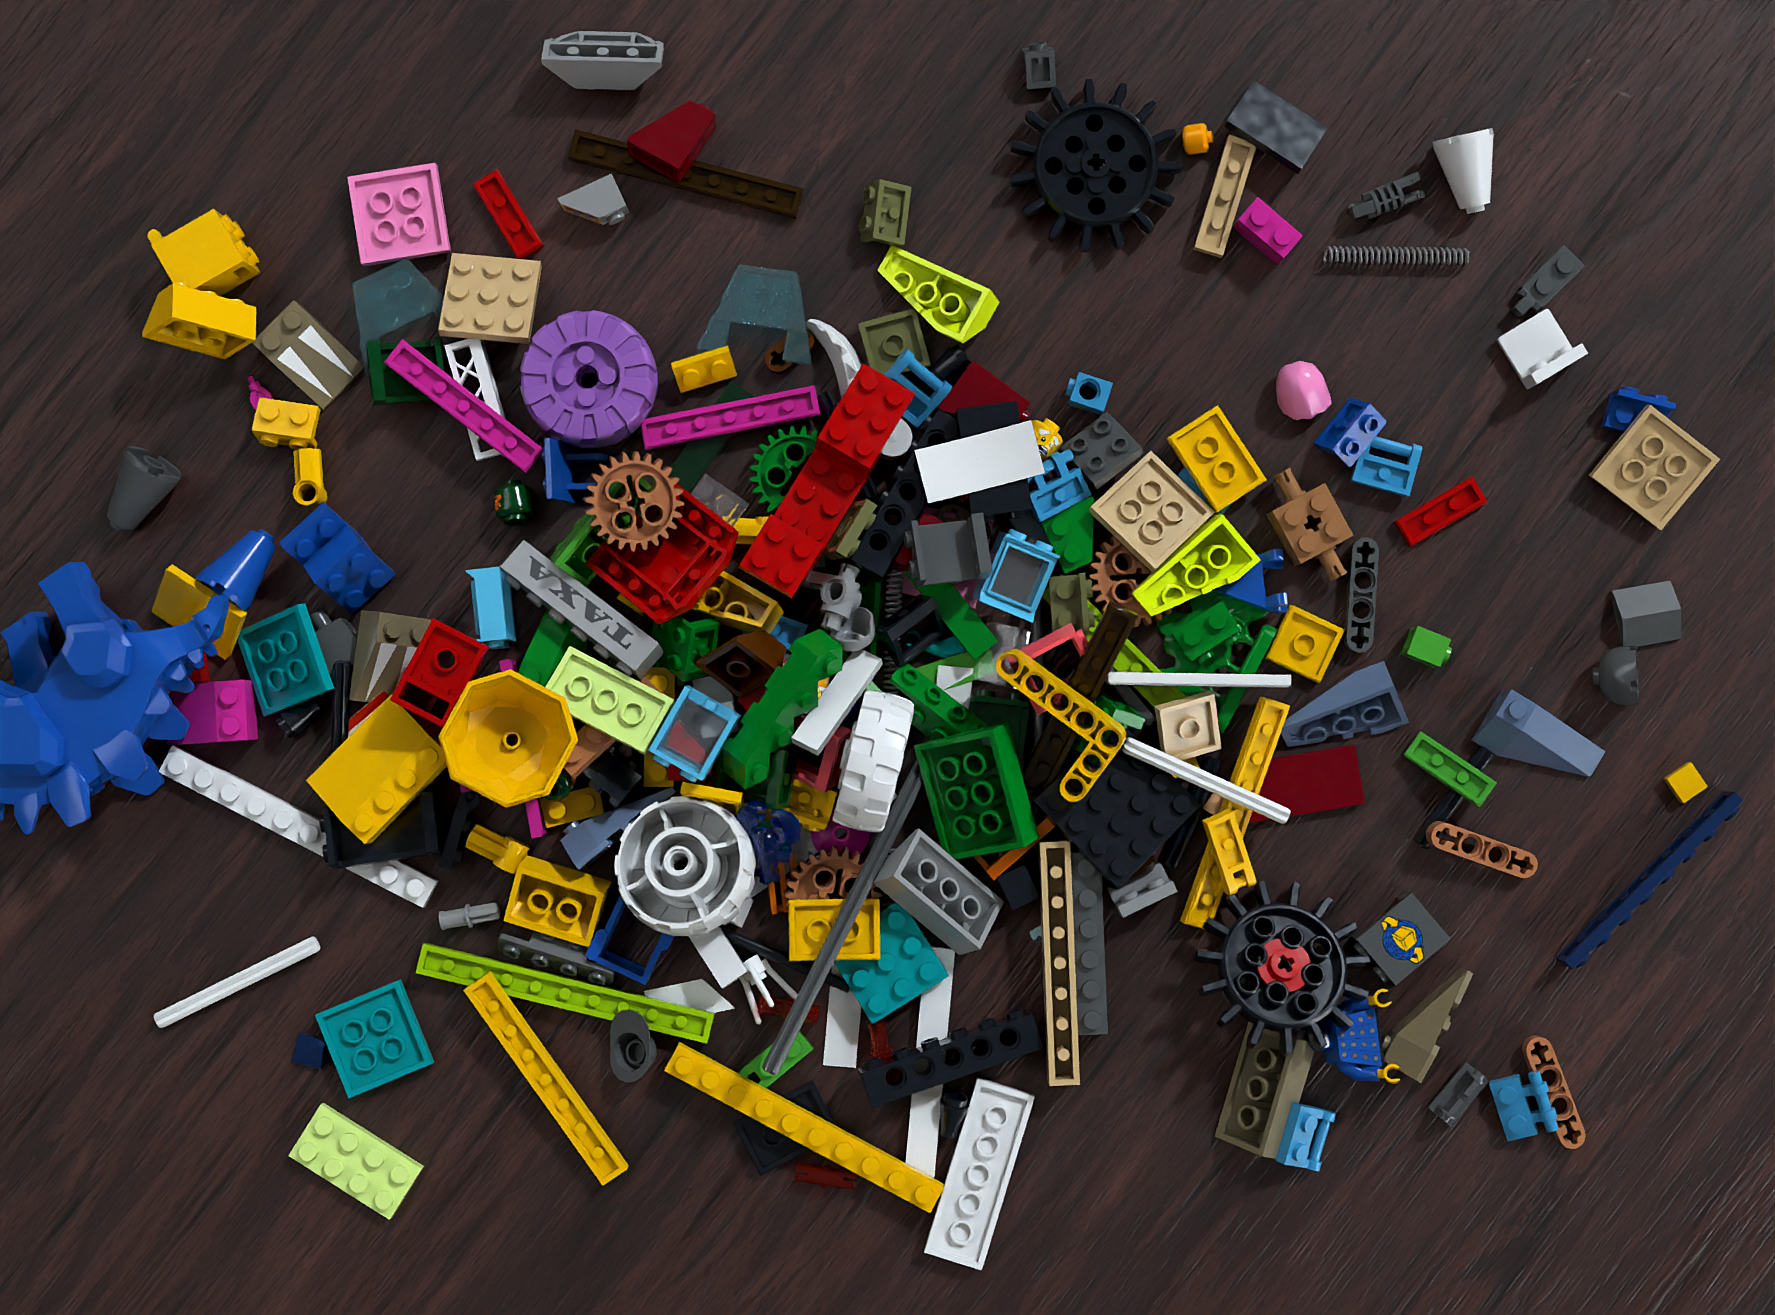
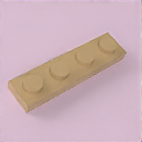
M1232 135L1227 137L1193 250L1222 258L1256 150L1254 145L1242 138Z

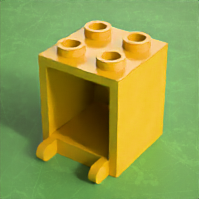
M215 209L210 210L165 237H162L161 233L155 229L148 232L151 246L172 283H185L190 288L200 291H212L217 296H222L260 274L256 266L259 263V259L250 246L246 247L241 240L245 235L236 221L232 222L227 214L221 215Z

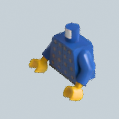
M1386 989L1377 990L1373 996L1368 995L1362 1002L1348 998L1337 1006L1354 1022L1352 1027L1346 1032L1339 1028L1331 1019L1323 1020L1321 1023L1322 1033L1325 1036L1327 1045L1318 1051H1325L1326 1062L1336 1065L1338 1071L1353 1080L1380 1081V1078H1385L1391 1084H1397L1400 1079H1390L1387 1076V1072L1390 1069L1400 1070L1398 1065L1389 1064L1384 1069H1380L1385 1064L1377 1008H1372V1005L1377 1004L1380 1007H1387L1391 1004V1002L1382 1004L1377 1000L1378 994L1387 992L1388 990ZM1310 1041V1045H1311L1312 1050H1313V1051H1316V1049L1314 1048V1046L1312 1045V1043H1311V1041Z

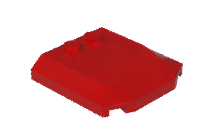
M677 483L673 487L682 489L683 493L676 496V499L684 502V505L676 507L675 511L679 512L682 518L673 517L672 522L677 528L667 527L665 529L669 536L668 539L659 535L657 536L658 546L649 540L647 541V550H643L640 544L637 543L634 551L629 549L627 542L622 549L617 548V539L610 545L604 541L585 562L593 572L658 625L692 608L729 565L739 534L732 525ZM651 505L645 511V517L649 521L656 519L659 515L657 505ZM637 513L635 515L636 525L638 528H640L642 526V522L639 514Z

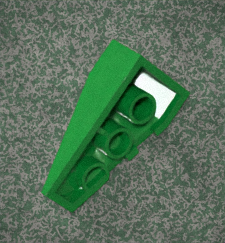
M548 608L518 672L546 687L569 646L588 654L587 640L585 642L579 640L570 631L572 627L566 622L562 625L557 623L548 614L550 611Z

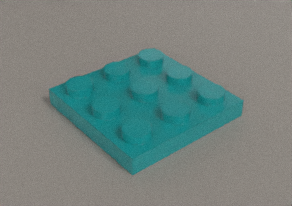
M305 603L288 608L240 631L237 640L264 717L276 714L335 689Z
M896 902L880 911V960L834 961L837 969L872 1024L949 976L912 915Z
M401 979L315 1015L348 1099L434 1063Z

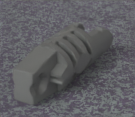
M1415 172L1362 193L1361 200L1347 205L1350 217L1356 219L1367 215V218L1371 219L1424 198L1423 190H1415L1404 195L1401 189L1420 180L1419 173Z

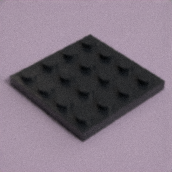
M1125 729L1126 739L1128 737H1131L1137 740V738L1128 729ZM1111 731L1106 741L1107 743L1116 744L1119 742L1116 732ZM1122 747L1080 801L1070 802L1064 799L1060 793L1062 779L1079 756L1032 801L1037 809L1116 890L1201 806L1170 773L1124 753ZM1099 758L1096 764L1086 759L1087 765L1091 768H1099L1101 766ZM1068 780V786L1071 791L1081 792L1083 790L1079 780Z

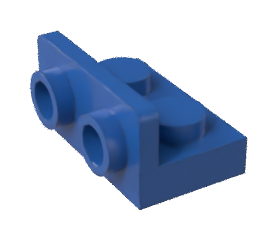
M1624 386L1609 394L1601 428L1624 433L1647 404L1653 406L1668 418L1669 413L1675 410L1676 403L1669 402L1668 397L1664 395L1650 394V396L1639 394V390L1636 388Z
M1349 398L1313 444L1320 451L1337 456L1346 466L1351 467L1385 426L1386 420L1370 403Z

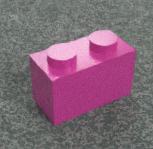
M1258 197L1233 226L1237 232L1277 266L1303 236Z

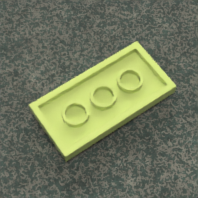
M571 646L567 649L545 687L566 698L571 717L644 755L647 754L675 704L674 699Z
M325 1103L319 1106L288 1155L389 1220L397 1211L424 1167Z

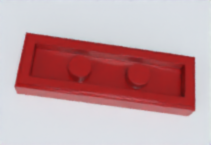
M498 169L472 184L517 259H524L544 247V244Z
M1472 476L1394 521V524L1407 546L1411 547L1487 503V500Z

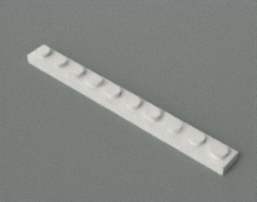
M176 745L171 746L158 771L159 773L323 856L322 847L327 844L326 833L321 832L318 818ZM400 860L346 868L422 908L426 907L439 881Z

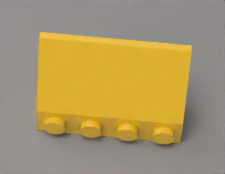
M393 694L306 780L340 821L364 844L372 843L447 767L439 739L408 709L390 701Z

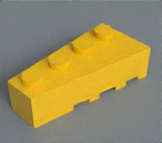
M723 571L692 608L684 614L702 619L714 617L722 625L750 633L765 630L770 634L784 612L777 601Z

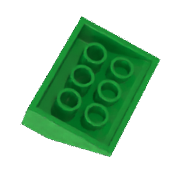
M1008 722L985 726L914 745L941 848L955 860L1025 848L1039 839Z

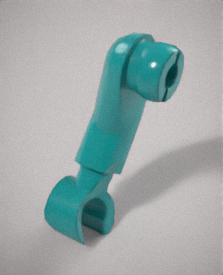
M912 630L906 633L908 636H915L917 640L921 638L917 631ZM951 636L941 641H935L924 651L941 658H946L966 652V649L955 636ZM908 643L905 644V646H906L907 648H908L910 645H912V644H908Z

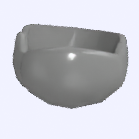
M858 607L851 613L849 620L842 619L839 632L830 631V637L841 644L844 651L857 652L862 650L873 641L875 636L873 613L867 608Z

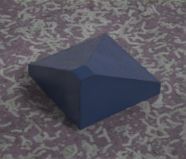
M299 1032L292 1062L321 1069L327 1050L325 1039Z

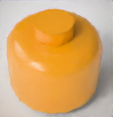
M1204 123L1186 125L1183 128V145L1188 155L1206 153L1209 150V143H1213L1212 131H1208Z

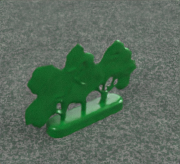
M1213 591L1190 599L1192 609L1190 613L1184 614L1172 611L1168 615H1163L1162 620L1156 621L1159 631L1165 635L1163 644L1166 653L1174 656L1176 660L1173 667L1159 669L1162 673L1213 674L1216 669L1224 668L1233 674H1255L1278 630L1265 624L1262 626L1256 639L1250 637L1247 628L1249 624L1264 617L1268 611ZM1223 601L1237 624H1240L1242 627L1241 633L1238 634L1240 639L1235 643H1246L1251 646L1241 667L1233 665L1230 662L1232 645L1225 648L1221 644L1212 650L1215 655L1202 664H1199L1197 660L1190 663L1171 633ZM1176 686L1186 697L1209 690L1215 694V701L1219 709L1217 712L1219 732L1222 735L1248 688L1230 687L1228 693L1219 694L1213 692L1211 686H1208V690L1202 689L1201 686ZM1146 701L1147 709L1156 718L1155 708Z

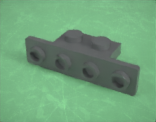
M533 931L530 941L503 933L500 934L498 950L510 958L521 957L528 959L536 966H550L559 969L561 973L567 976L578 975L588 978L591 983L596 985L606 984L612 986L615 971L601 964L589 961L586 956L589 947L537 931Z

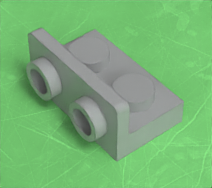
M1160 863L1155 864L1153 871L1117 890L1107 888L1119 915L1123 918L1178 892L1173 881L1168 878Z

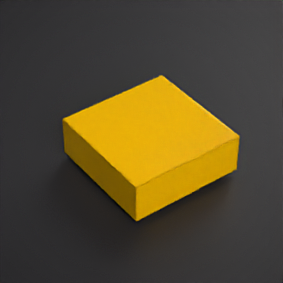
M1692 762L1685 763L1663 778L1677 800L1683 804L1708 787Z

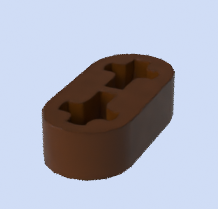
M797 327L769 348L765 355V363L768 370L775 374H783L807 356L815 345L812 332L808 328ZM799 334L801 337L806 335L809 337L806 340L807 347L803 348L800 345L792 351L791 347L796 344L795 336ZM786 351L789 352L783 359L784 366L781 367L779 364L771 365L774 361L773 354L776 353L781 356Z

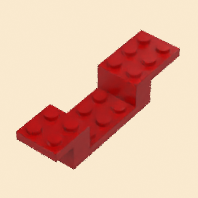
M863 363L817 437L815 449L775 514H770L741 561L739 568L792 599L803 580L806 581L880 459L885 444L913 400L915 393Z

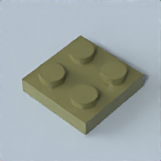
M915 308L858 323L869 367L884 375L905 349L910 350L914 354V358L925 368L931 367ZM906 367V368L901 372V374L903 375V374H906V373H910V372H912V371H910V370Z
M868 499L852 503L822 554L830 560L846 558L847 555L852 556L860 544V540L857 538L862 530H867L875 520L876 515L873 512L877 505Z

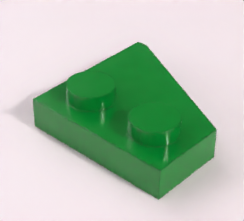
M1093 496L1040 522L1050 545L1053 546V552L1060 555L1057 561L1064 575L1092 562L1094 516L1089 512V509L1094 504Z

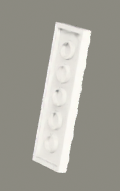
M977 1077L969 1101V1108L965 1115L945 1179L944 1189L929 1231L924 1253L982 1270L1033 1105L1034 1094Z

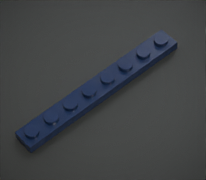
M1724 791L1556 959L1563 966L1570 969L1579 968L1584 965L1590 958L1589 953L1596 946L1604 945L1611 938L1610 932L1617 925L1622 926L1632 917V910L1639 904L1643 905L1649 901L1654 895L1653 890L1660 883L1664 884L1669 881L1675 874L1674 869L1681 862L1689 861L1696 854L1695 848L1702 841L1707 842L1714 837L1718 831L1716 828L1723 821H1728L1734 817L1739 811L1737 807L1744 800L1736 792Z

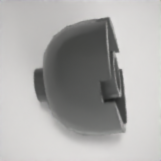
M1636 645L1614 647L1606 651L1600 658L1599 668H1593V685L1600 686L1602 696L1607 701L1616 705H1639Z

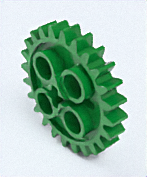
M793 426L790 427L789 435H785L779 429V439L776 440L769 435V446L759 444L763 454H753V458L759 464L750 466V471L757 473V476L749 479L750 483L759 484L753 490V494H763L758 501L759 505L770 504L767 509L768 514L778 509L785 498L780 493L793 479L791 471L795 470L798 472L815 449L818 430L815 429L811 436H809L805 426L802 427L800 434H796ZM798 447L804 452V455L800 460L792 461L787 457L788 450ZM775 470H780L785 474V480L778 485L772 484L769 481L770 473Z

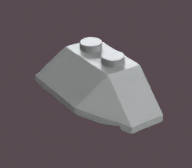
M577 31L562 35L556 39H546L544 41L541 61L542 65L575 89L635 90L662 67L664 43L654 41L652 38L638 32Z

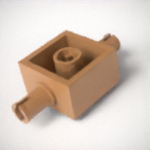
M1291 468L1275 475L1273 478L1278 483L1286 501H1284V505L1266 515L1294 567L1314 557L1315 559L1318 558L1330 582L1346 574L1347 571L1341 564L1334 549H1336L1335 545L1354 535L1326 484L1324 483L1306 493L1305 490H1301L1291 472ZM1313 520L1315 526H1313V529L1307 530L1304 524Z

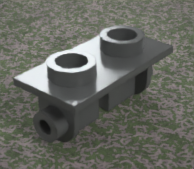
M1465 1061L1430 1103L1428 1108L1452 1127L1489 1080Z

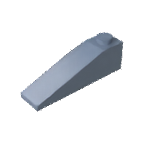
M1382 661L1354 672L1287 718L1281 734L1287 747L1323 742L1329 736L1342 735L1343 739L1352 738L1353 733L1369 731L1370 735L1379 734L1407 724L1409 721L1386 664Z
M1512 689L1501 690L1471 740L1499 757L1591 777L1605 753L1603 749L1539 705Z
M671 787L585 820L582 823L576 820L563 831L566 836L560 841L578 870L588 867L620 840L629 823L632 824L641 815L640 811L657 801L664 802L669 800L679 791L676 787Z

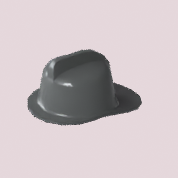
M631 1009L622 1010L617 1013L611 1022L610 1065L613 1073L619 1080L626 1083L636 1082L644 1076L646 1071L655 1062L657 1047L654 1040L650 1037L649 1026L643 1016Z

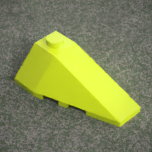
M893 245L889 248L877 270L937 332L962 344L986 328L999 304L998 299L990 289Z
M1213 514L1201 528L1154 573H1151L1131 594L1150 616H1154L1201 594H1206L1220 586L1239 580L1260 561V558L1223 514Z

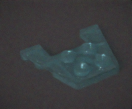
M407 258L352 283L361 337L360 345L364 360L363 368L366 377H369L366 355L367 341L379 340L380 342L379 337L433 312L440 323L444 296Z
M739 264L721 297L722 301L716 313L711 316L708 322L709 326L703 338L699 339L697 348L703 351H711L727 346L731 323L787 331L782 360L784 362L811 366V355L798 273Z

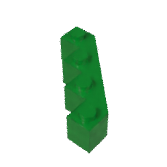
M821 629L802 636L793 642L789 648L792 654L784 666H777L765 684L767 691L759 703L753 702L740 721L743 724L741 730L734 739L729 737L723 746L724 772L744 789L752 787L770 777V753L792 743L794 717L818 707V682L842 671V645Z

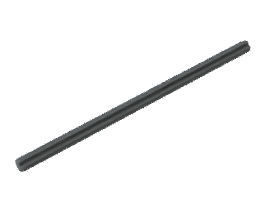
M917 759L888 815L885 828L879 832L762 1065V1069L772 1075L779 1073L924 783Z

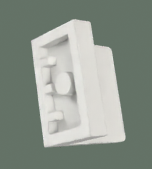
M1549 309L1543 310L1497 339L1498 344L1526 389L1537 385L1588 354L1582 343L1572 348Z

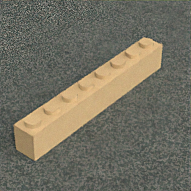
M1068 840L1038 841L1047 1081L1049 1086L1080 1085L1070 842Z

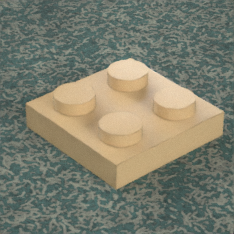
M1210 690L1155 706L1160 750L1177 759L1186 760L1222 749L1215 694Z

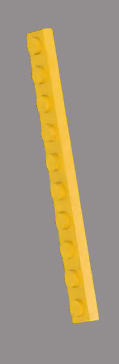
M679 1042L664 1070L931 1213L944 1189V1183Z

